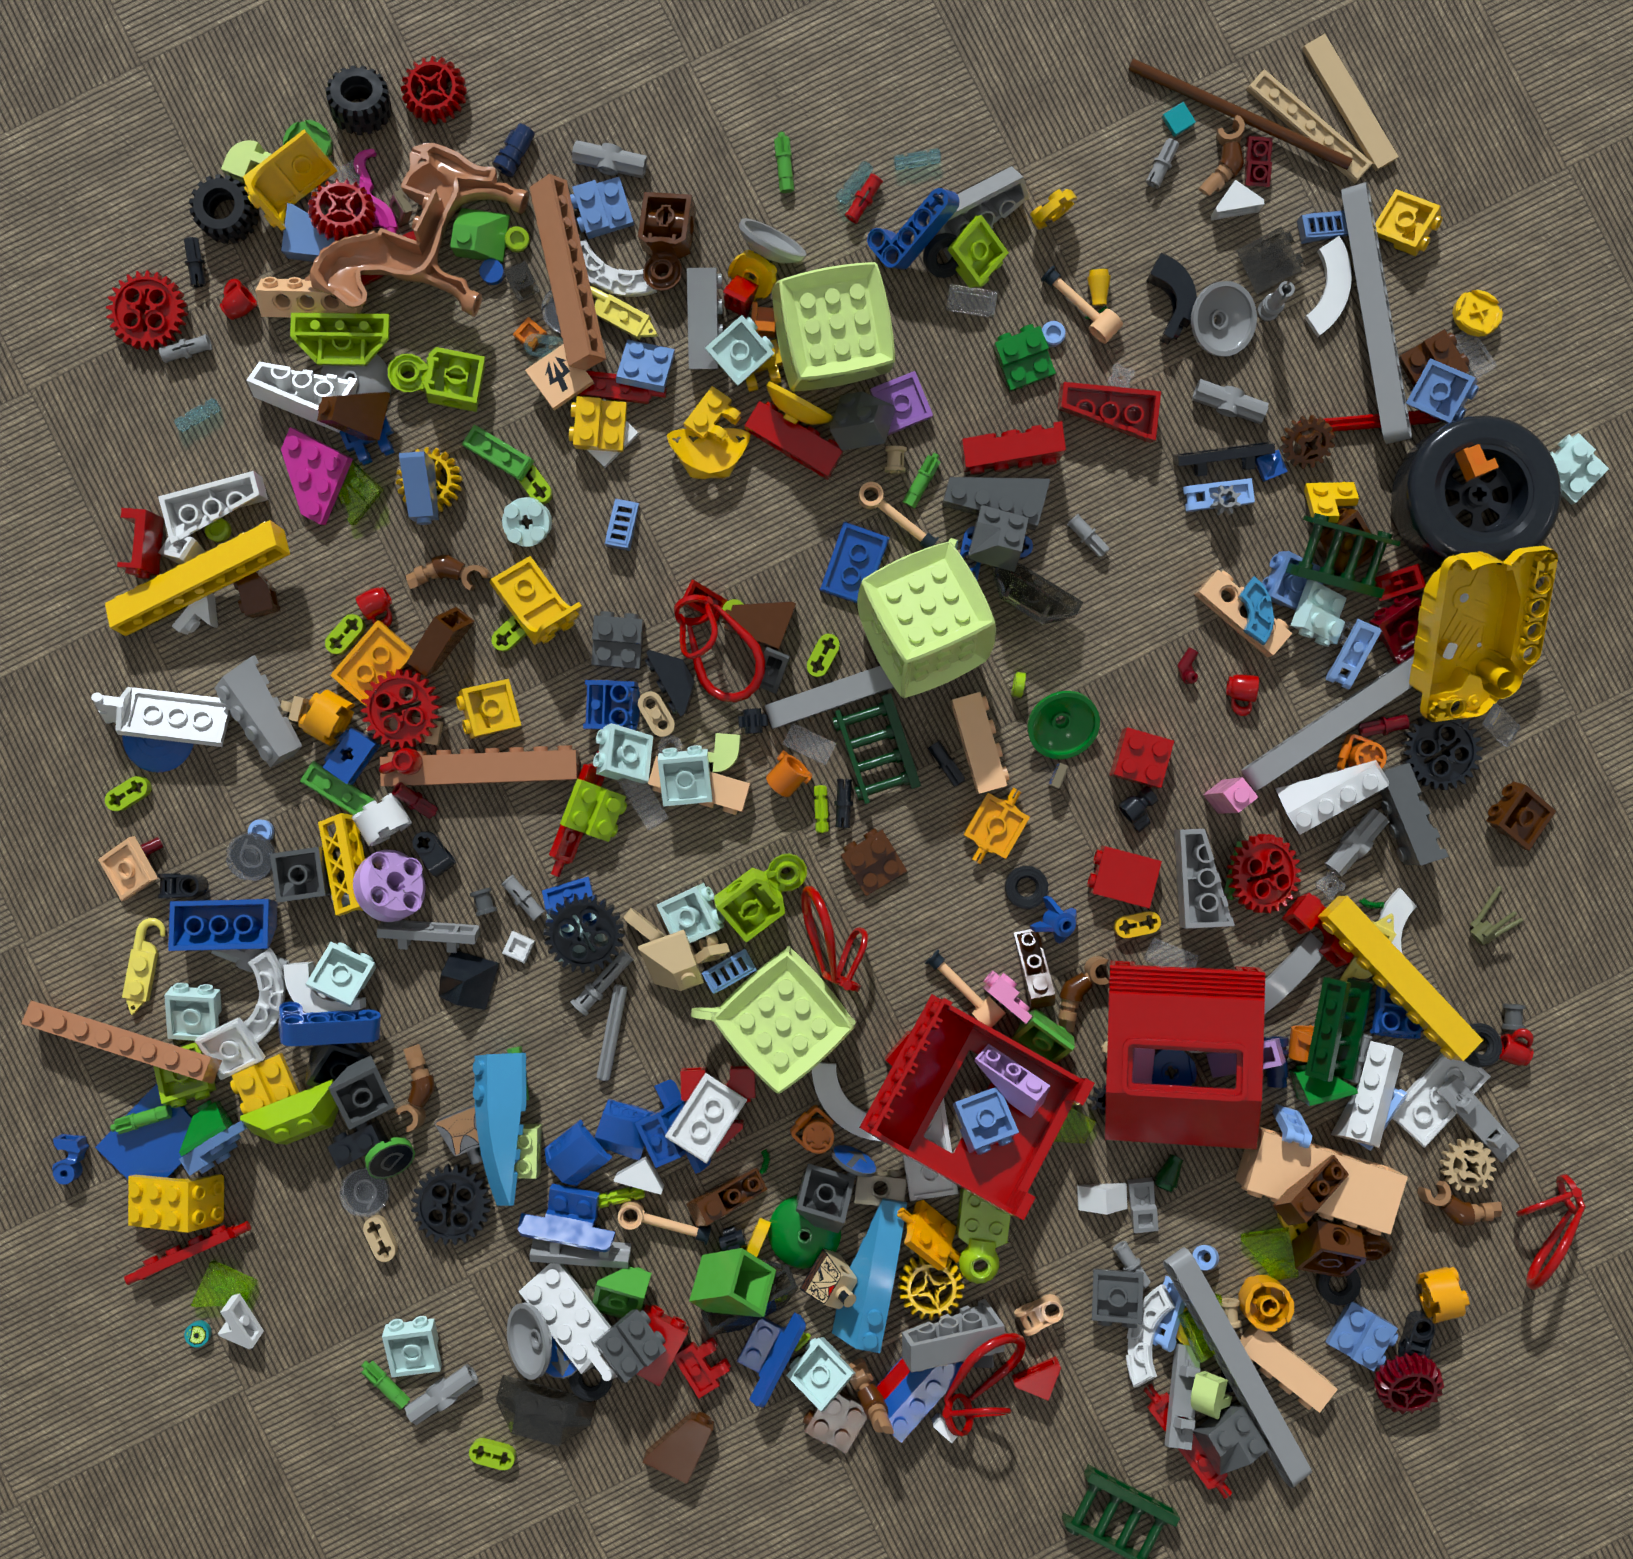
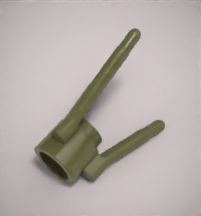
M1501 886L1496 888L1477 918L1470 923L1473 929L1469 933L1482 946L1486 943L1489 944L1498 936L1523 922V919L1519 918L1501 928L1517 915L1515 911L1494 926L1487 920L1484 923L1481 922L1501 892Z

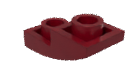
M1247 137L1245 186L1270 187L1272 162L1270 161L1273 138Z

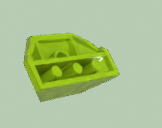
M291 313L290 337L317 365L367 366L389 340L390 315Z
M327 1081L241 1115L240 1120L251 1133L271 1142L285 1145L333 1126L339 1110L328 1088L334 1081Z

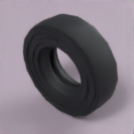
M938 234L924 249L923 262L927 270L936 277L947 278L957 273L956 268L959 265L953 257L944 264L937 262L939 251L949 247L957 238L954 234Z
M1020 866L1008 874L1005 881V893L1007 899L1013 905L1021 909H1032L1044 901L1043 897L1048 894L1049 884L1046 876L1039 869L1033 866ZM1023 878L1032 879L1036 885L1034 894L1029 897L1020 895L1017 890V885Z
M1470 1024L1471 1028L1480 1037L1485 1039L1487 1051L1482 1055L1473 1051L1464 1061L1478 1068L1487 1067L1497 1062L1500 1054H1502L1503 1047L1497 1031L1487 1024Z
M1356 1269L1350 1275L1345 1276L1347 1278V1285L1344 1290L1339 1292L1333 1291L1330 1288L1329 1281L1332 1276L1317 1273L1315 1278L1316 1288L1320 1296L1328 1303L1337 1306L1347 1305L1353 1302L1360 1293L1361 1278Z
M579 1371L569 1376L570 1387L574 1394L587 1401L599 1400L605 1396L612 1386L613 1379L605 1381L600 1374L601 1380L599 1384L591 1387L584 1384L582 1374Z

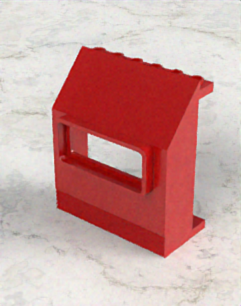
M1110 960L1105 1140L1257 1149L1262 1106L1265 972L1260 967L1234 966V969L1135 965L1133 961ZM1133 1049L1235 1053L1237 1055L1236 1087L1231 1089L1133 1083Z
M931 994L859 1128L1008 1215L1024 1220L1036 1198L1028 1193L1030 1186L1072 1105L1083 1106L1095 1083L1087 1078L1077 1077L952 1006L953 1002L948 999H940ZM990 1044L1050 1085L1044 1103L1031 1118L1006 1100L1019 1131L1018 1134L1012 1137L1013 1142L1000 1147L998 1143L990 1145L992 1150L977 1155L976 1151L969 1153L965 1141L961 1137L954 1152L951 1153L924 1137L927 1128L970 1050L979 1055ZM990 1082L987 1090L992 1089L996 1086L992 1082Z

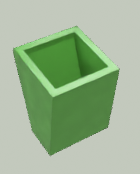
M743 1248L704 1254L700 1261L689 1302L706 1312L764 1317L776 1269Z

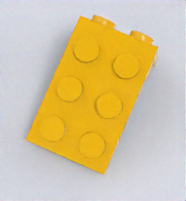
M304 129L243 176L246 184L244 189L249 194L247 197L255 208L261 207L264 211V217L273 228L278 226L283 231L286 229L284 219L287 203L295 205L318 185L336 173L337 169Z
M531 556L490 579L489 583L534 645L541 641L543 644L549 642L556 636L554 633L561 629L563 632L570 629L575 624L574 620L580 616L579 611L582 608L580 602L573 606L565 603Z
M137 1174L128 1176V1226L189 1233L221 1224L224 1220V1176L222 1174L189 1179Z

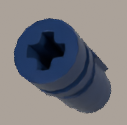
M519 123L515 130L510 131L504 141L506 146L504 149H500L492 162V165L499 172L508 177L514 176L521 164V158L525 155L535 136L533 130Z
M1265 1036L1264 1041L1280 1039L1286 1061L1281 1066L1266 1068L1267 1087H1287L1288 1062L1286 1055L1289 1054V1049H1286V1046H1289V1038L1284 1036Z

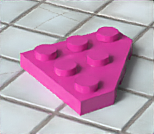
M290 427L281 452L300 513L320 525H326L353 458L296 428Z

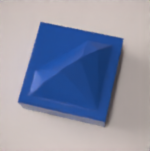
M1279 449L1273 454H1266L1255 459L1263 482L1288 472Z

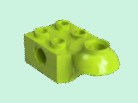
M435 347L426 358L427 364L420 357L413 354H401L390 362L388 378L396 389L403 392L421 390L424 391L428 403L477 412L485 370L484 356ZM406 371H411L415 374L410 379L402 376Z
M790 853L781 854L771 861L766 871L751 868L714 896L716 908L742 939L748 942L785 914L781 892L793 891L799 888L806 879L807 867L804 861L797 855ZM783 868H792L787 874L781 873Z
M961 1188L956 1232L958 1237L967 1243L968 1246L961 1253L959 1268L962 1275L968 1281L976 1284L986 1283L992 1280L998 1272L1000 1264L995 1248L1008 1242L1010 1215ZM977 1260L986 1261V1266L981 1270L973 1267Z

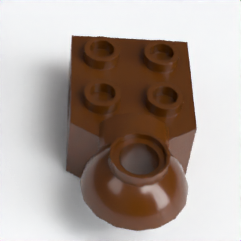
M644 192L638 239L643 251L651 256L645 263L643 278L647 285L655 290L667 291L679 283L682 276V265L679 259L691 253L696 207L691 194ZM662 273H668L666 276L660 277Z
M1326 1220L1315 1221L1309 1228L1292 1240L1295 1269L1339 1278L1350 1275L1355 1268L1363 1265L1366 1261L1379 1260L1392 1251L1391 1244L1383 1236L1372 1234L1366 1231V1228L1356 1229L1347 1225L1331 1224Z

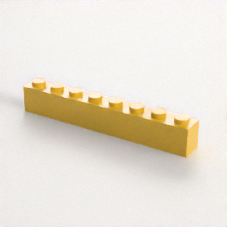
M271 520L263 522L259 526L241 533L237 537L221 543L217 547L199 554L195 558L179 564L163 574L157 575L154 579L116 596L105 603L109 627L127 636L290 555L284 529Z
M1337 896L1318 916L1323 922V928L1340 940V946L1357 958L1355 960L1356 963L1374 976L1372 978L1373 981L1391 994L1389 996L1390 999L1407 1011V1017L1424 1029L1423 1034L1430 1041L1436 1042L1441 1047L1440 1052L1447 1059L1464 1061L1483 1041L1348 896Z

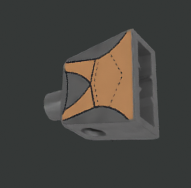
M475 1104L434 1122L454 1156L467 1152L471 1165L483 1161L476 1127Z

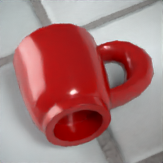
M231 279L224 287V298L222 303H220V308L229 319L241 318L257 307L256 299L242 285L240 280Z
M384 587L370 589L355 597L357 605L366 619L372 620L374 624L377 621L375 617L387 611L386 617L381 622L387 627L391 625L392 613L389 607L393 602Z
M1239 674L1228 677L1226 695L1231 697V708L1237 715L1246 716L1252 711V702H1255L1257 699L1259 676ZM1235 699L1247 701L1248 705L1246 707L1236 704Z
M402 748L395 752L391 762L380 766L379 772L381 774H388L397 771L404 775H414L421 769L422 757L414 749Z
M1518 1029L1512 1035L1506 1033L1500 1037L1503 1047L1499 1059L1517 1066H1527L1530 1063L1534 1054V1050L1531 1048L1534 1036L1528 1029ZM1518 1037H1522V1038L1526 1039V1040H1527V1043L1524 1042L1523 1040L1519 1039Z

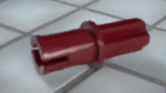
M1406 714L1390 718L1382 716L1379 720L1360 723L1358 732L1362 737L1377 734L1388 735L1389 732L1409 729V719Z
M402 782L394 786L392 795L406 803L409 809H415L428 819L436 815L437 807L423 798L422 793L414 792Z

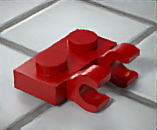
M714 1337L709 1338L699 1347L693 1341L680 1349L674 1358V1361L698 1399L720 1385L718 1378L730 1371L731 1364L727 1358L720 1360L712 1368L704 1358L717 1350L718 1344Z

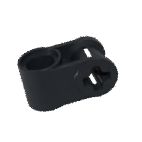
M426 831L414 836L412 841L413 847L435 878L456 864L452 854L443 846L434 833ZM422 837L430 838L428 842L429 848L421 846L423 842Z
M181 873L157 874V877L160 878V894L157 895V898L200 896L208 890V880L203 875ZM192 880L196 882L195 891H192L190 888Z
M1413 1311L1407 1315L1403 1333L1398 1344L1399 1357L1404 1356L1405 1352L1409 1356L1416 1352L1419 1356L1425 1355L1429 1359L1436 1328L1423 1312ZM1425 1321L1421 1329H1416L1420 1322Z

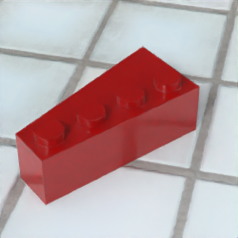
M1063 382L1060 385L1057 410L1152 443L1156 441L1161 391Z
M1062 421L1053 422L1054 427L1047 429L1042 427V425L1031 426L1030 429L1025 430V433H1020V430L1014 429L1001 433V437H996L995 433L963 438L960 446L964 472L978 475L985 473L987 469L1002 472L1009 470L1010 466L1026 469L1033 467L1034 463H1042L1043 466L1057 464V461L1061 459L1066 451Z

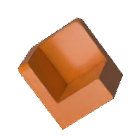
M753 301L751 319L758 327L756 332L761 337L775 338L776 323L773 308L758 307V302Z
M1479 444L1462 449L1455 454L1466 482L1499 467L1495 458L1486 460Z

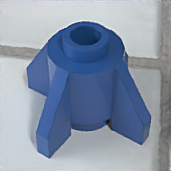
M1045 896L1043 899L1048 911L1043 915V922L1039 921L1030 925V929L1034 932H1052L1055 942L1061 944L1065 942L1076 928L1077 911L1074 908L1063 911L1052 897Z

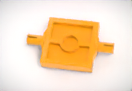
M1012 788L1006 800L998 799L990 793L985 795L963 834L973 840L979 847L972 860H977V863L981 864L987 852L995 853L1004 859L1008 857L1030 818L1019 811L1014 805L1022 793L1019 790L1016 792L1017 789Z
M924 1200L916 1202L912 1214L905 1210V1208L898 1210L897 1217L907 1224V1235L904 1241L906 1246L938 1271L945 1269L948 1257L955 1263L959 1262L961 1253L952 1246L956 1231L954 1224Z

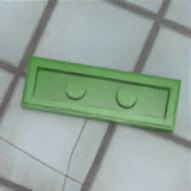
M475 424L461 444L466 449L521 482L534 463V460Z
M312 761L300 782L353 816L363 811L362 807L366 804L376 801L357 787L344 783L316 761Z

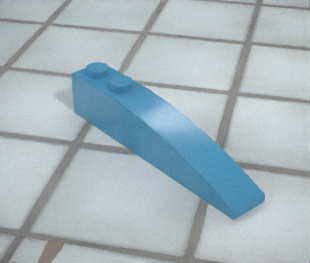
M526 1053L477 1055L473 1063V1072L475 1074L473 1097L475 1099L476 1127L481 1157L496 1205L513 1206L518 1176L514 1166L520 1160L521 1152L517 1148L518 1135H523L524 1125L520 1124L521 1111L526 1110Z
M882 1198L870 1223L865 1238H863L856 1257L850 1265V1269L857 1277V1283L852 1290V1293L856 1296V1301L851 1307L843 1305L841 1309H836L832 1334L855 1349L876 1353L881 1352L904 1221L897 1217V1212L900 1208H905L906 1210L907 1202Z

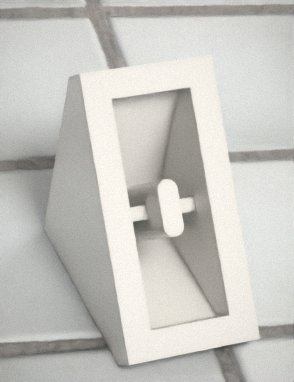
M1235 180L1211 214V220L1258 213L1265 204L1264 199Z
M168 536L158 553L178 564H183L204 553L205 550L192 537L187 536L174 544H170Z
M648 1155L618 1171L613 1181L660 1195L664 1188V1183Z
M1127 1184L1077 1185L1078 1210L1107 1215L1127 1209Z

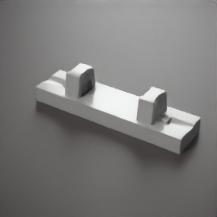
M381 921L377 928V938L398 939V949L408 950L411 940L446 942L447 952L457 953L459 943L475 944L480 935V925L438 922Z
M1453 1075L1437 1090V1093L1484 1146L1491 1150L1490 1153L1502 1163L1519 1147L1516 1141L1458 1076Z
M533 1238L529 1256L530 1262L628 1269L631 1243L613 1242L609 1251L599 1252Z
M1176 1343L1174 1348L1164 1446L1192 1450L1195 1410L1191 1407V1393L1195 1375L1200 1373L1202 1347Z

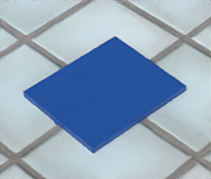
M157 1084L127 1115L165 1105L161 1104ZM171 1107L172 1118L123 1134L110 1131L95 1148L127 1179L128 1176L136 1174L168 1178L182 1164L179 1160L181 1158L179 1151L192 1116L186 1111L185 1107Z

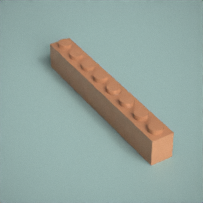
M548 174L529 187L532 204L534 206L568 366L586 371L605 360L606 355L567 180Z
M572 745L558 746V750L548 751V746L533 747V751L524 752V747H511L509 752H500L499 748H486L485 753H475V749H461L460 754H451V750H436V755H427V751H417L420 753L423 762L421 769L414 775H404L397 771L388 774L380 773V782L383 787H394L399 782H402L405 786L577 780L580 775L579 751L573 750ZM387 752V757H380V766L391 762L395 752Z
M32 1000L21 1023L211 1084L214 1083L222 1060Z

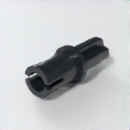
M197 237L185 238L184 245L187 258L185 265L188 266L190 287L198 288L197 277L200 287H205L207 285L203 269L205 261L201 257L199 239Z
M941 740L927 748L940 767L938 769L943 770L954 787L965 781V777L953 761L955 758H951Z

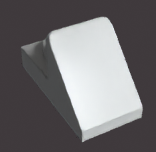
M212 593L188 605L172 627L178 632L188 635L199 627V620L202 619L210 626L218 628L215 594Z
M241 1294L232 1295L220 1312L226 1323L218 1332V1335L247 1349H251L264 1330Z

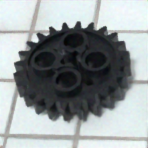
M1420 717L1417 718L1419 725L1410 724L1413 732L1404 733L1409 740L1401 742L1403 746L1407 747V750L1400 752V754L1407 756L1408 759L1404 760L1402 764L1410 763L1413 772L1416 773V780L1422 779L1421 786L1424 787L1430 784L1432 790H1436L1438 787L1441 790H1447L1449 785L1451 789L1457 788V782L1460 785L1466 784L1464 776L1467 778L1474 777L1470 770L1479 769L1474 762L1482 760V757L1476 755V752L1483 750V747L1476 746L1481 737H1473L1477 729H1468L1470 721L1461 723V718L1431 722L1427 718ZM1443 728L1448 730L1449 737L1447 740H1444L1441 736ZM1457 738L1459 739L1457 744L1443 750L1442 755L1434 756L1426 764L1424 763L1426 758L1441 751V747L1449 746ZM1423 741H1425L1429 746L1428 752L1426 754L1423 753L1421 750V744ZM1457 748L1462 752L1460 760L1455 758V750ZM1437 761L1442 766L1440 774L1436 773L1434 769Z
M584 893L583 899L580 900L578 895L574 894L572 902L565 897L564 906L556 903V910L558 912L550 910L549 916L552 919H546L545 925L549 928L544 929L543 935L550 937H547L544 943L545 945H551L548 948L549 954L556 952L554 956L555 962L563 959V968L568 964H572V972H574L577 966H580L581 972L584 973L585 968L589 966L590 970L594 972L596 964L603 969L604 960L612 963L613 958L611 954L619 955L617 947H623V941L619 938L625 937V931L619 929L624 927V922L617 921L620 918V912L612 914L615 909L614 904L606 907V898L599 903L597 902V894L593 896L592 900L588 899L587 893ZM593 913L596 918L592 921H587L583 918V915ZM573 915H577V917L579 918V922L582 926L583 931L585 933L589 932L588 939L592 946L596 949L595 951L591 950L585 934H580V926L577 923V921L573 918ZM570 924L574 929L571 932H564L561 926ZM597 934H605L608 938L603 942H599L595 939V936ZM582 945L586 950L582 953H577L573 950V947Z
M446 1164L444 1171L440 1166H437L435 1174L429 1171L426 1174L427 1179L422 1178L419 1181L422 1187L414 1189V1192L419 1196L411 1199L412 1202L417 1204V1206L411 1209V1212H418V1216L413 1221L422 1222L418 1230L426 1228L428 1230L426 1238L434 1234L435 1243L440 1238H443L444 1245H447L450 1239H452L454 1245H457L459 1238L466 1243L469 1240L468 1234L474 1238L477 1235L476 1229L482 1231L485 1227L482 1222H487L490 1218L485 1213L492 1210V1207L486 1205V1203L490 1202L492 1197L485 1196V1193L490 1188H482L481 1186L485 1179L483 1178L478 1181L475 1179L478 1174L477 1171L470 1175L468 1174L469 1166L460 1171V1164H456L453 1170L450 1164ZM456 1183V1190L452 1202L456 1206L451 1211V1226H448L447 1219L450 1214L451 1204H448L447 1202L453 1196L452 1184ZM437 1185H442L446 1188L447 1194L445 1196L437 1193ZM462 1188L470 1191V1199H465L461 1196L460 1190ZM433 1210H440L443 1214V1220L435 1219ZM457 1213L465 1214L468 1220L467 1223H460L457 1219Z

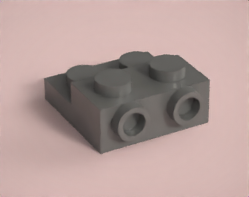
M600 611V616L594 615L591 665L641 669L644 620L639 619V615L633 613H624V618L614 617L615 613Z
M1094 1268L1092 1320L1097 1321V1324L1102 1326H1112V1322L1122 1323V1327L1137 1328V1324L1142 1325L1144 1272Z
M638 1309L631 1310L593 1342L622 1383L629 1381L642 1368L649 1366L666 1351V1348L663 1346L666 1343L664 1337L658 1331L653 1332L648 1325L651 1323V1319L643 1310L640 1312Z

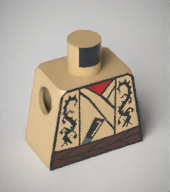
M822 1249L799 1289L826 1306L841 1309L843 1305L851 1307L856 1301V1296L852 1293V1290L857 1283V1277L839 1253Z

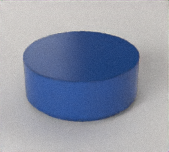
M487 259L480 266V276L485 283L497 285L503 281L505 270L498 260Z

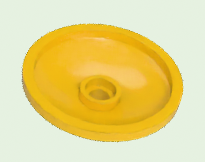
M770 381L766 385L773 403L785 413L783 418L796 425L798 421L806 424L816 425L832 421L833 416L794 393Z

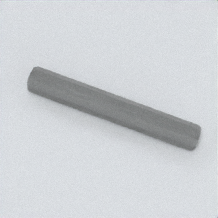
M616 984L613 988L596 1076L599 1080L608 1081L611 1076L627 993V986Z

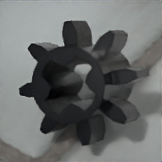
M761 708L744 709L743 716H738L739 728H744L745 734L763 733V727L768 726L767 714H762Z
M1105 1083L1099 1089L1093 1086V1095L1087 1097L1094 1102L1090 1108L1095 1110L1099 1107L1101 1115L1105 1113L1106 1100L1102 1104L1098 1098H1102L1103 1094L1106 1095Z
M734 1225L724 1228V1235L718 1237L722 1251L748 1247L743 1229L736 1231Z

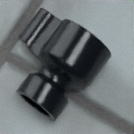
M1145 786L1139 791L1138 796H1129L1118 807L1126 819L1131 822L1134 829L1140 833L1151 824L1146 808L1153 806L1159 800L1155 793L1148 786Z

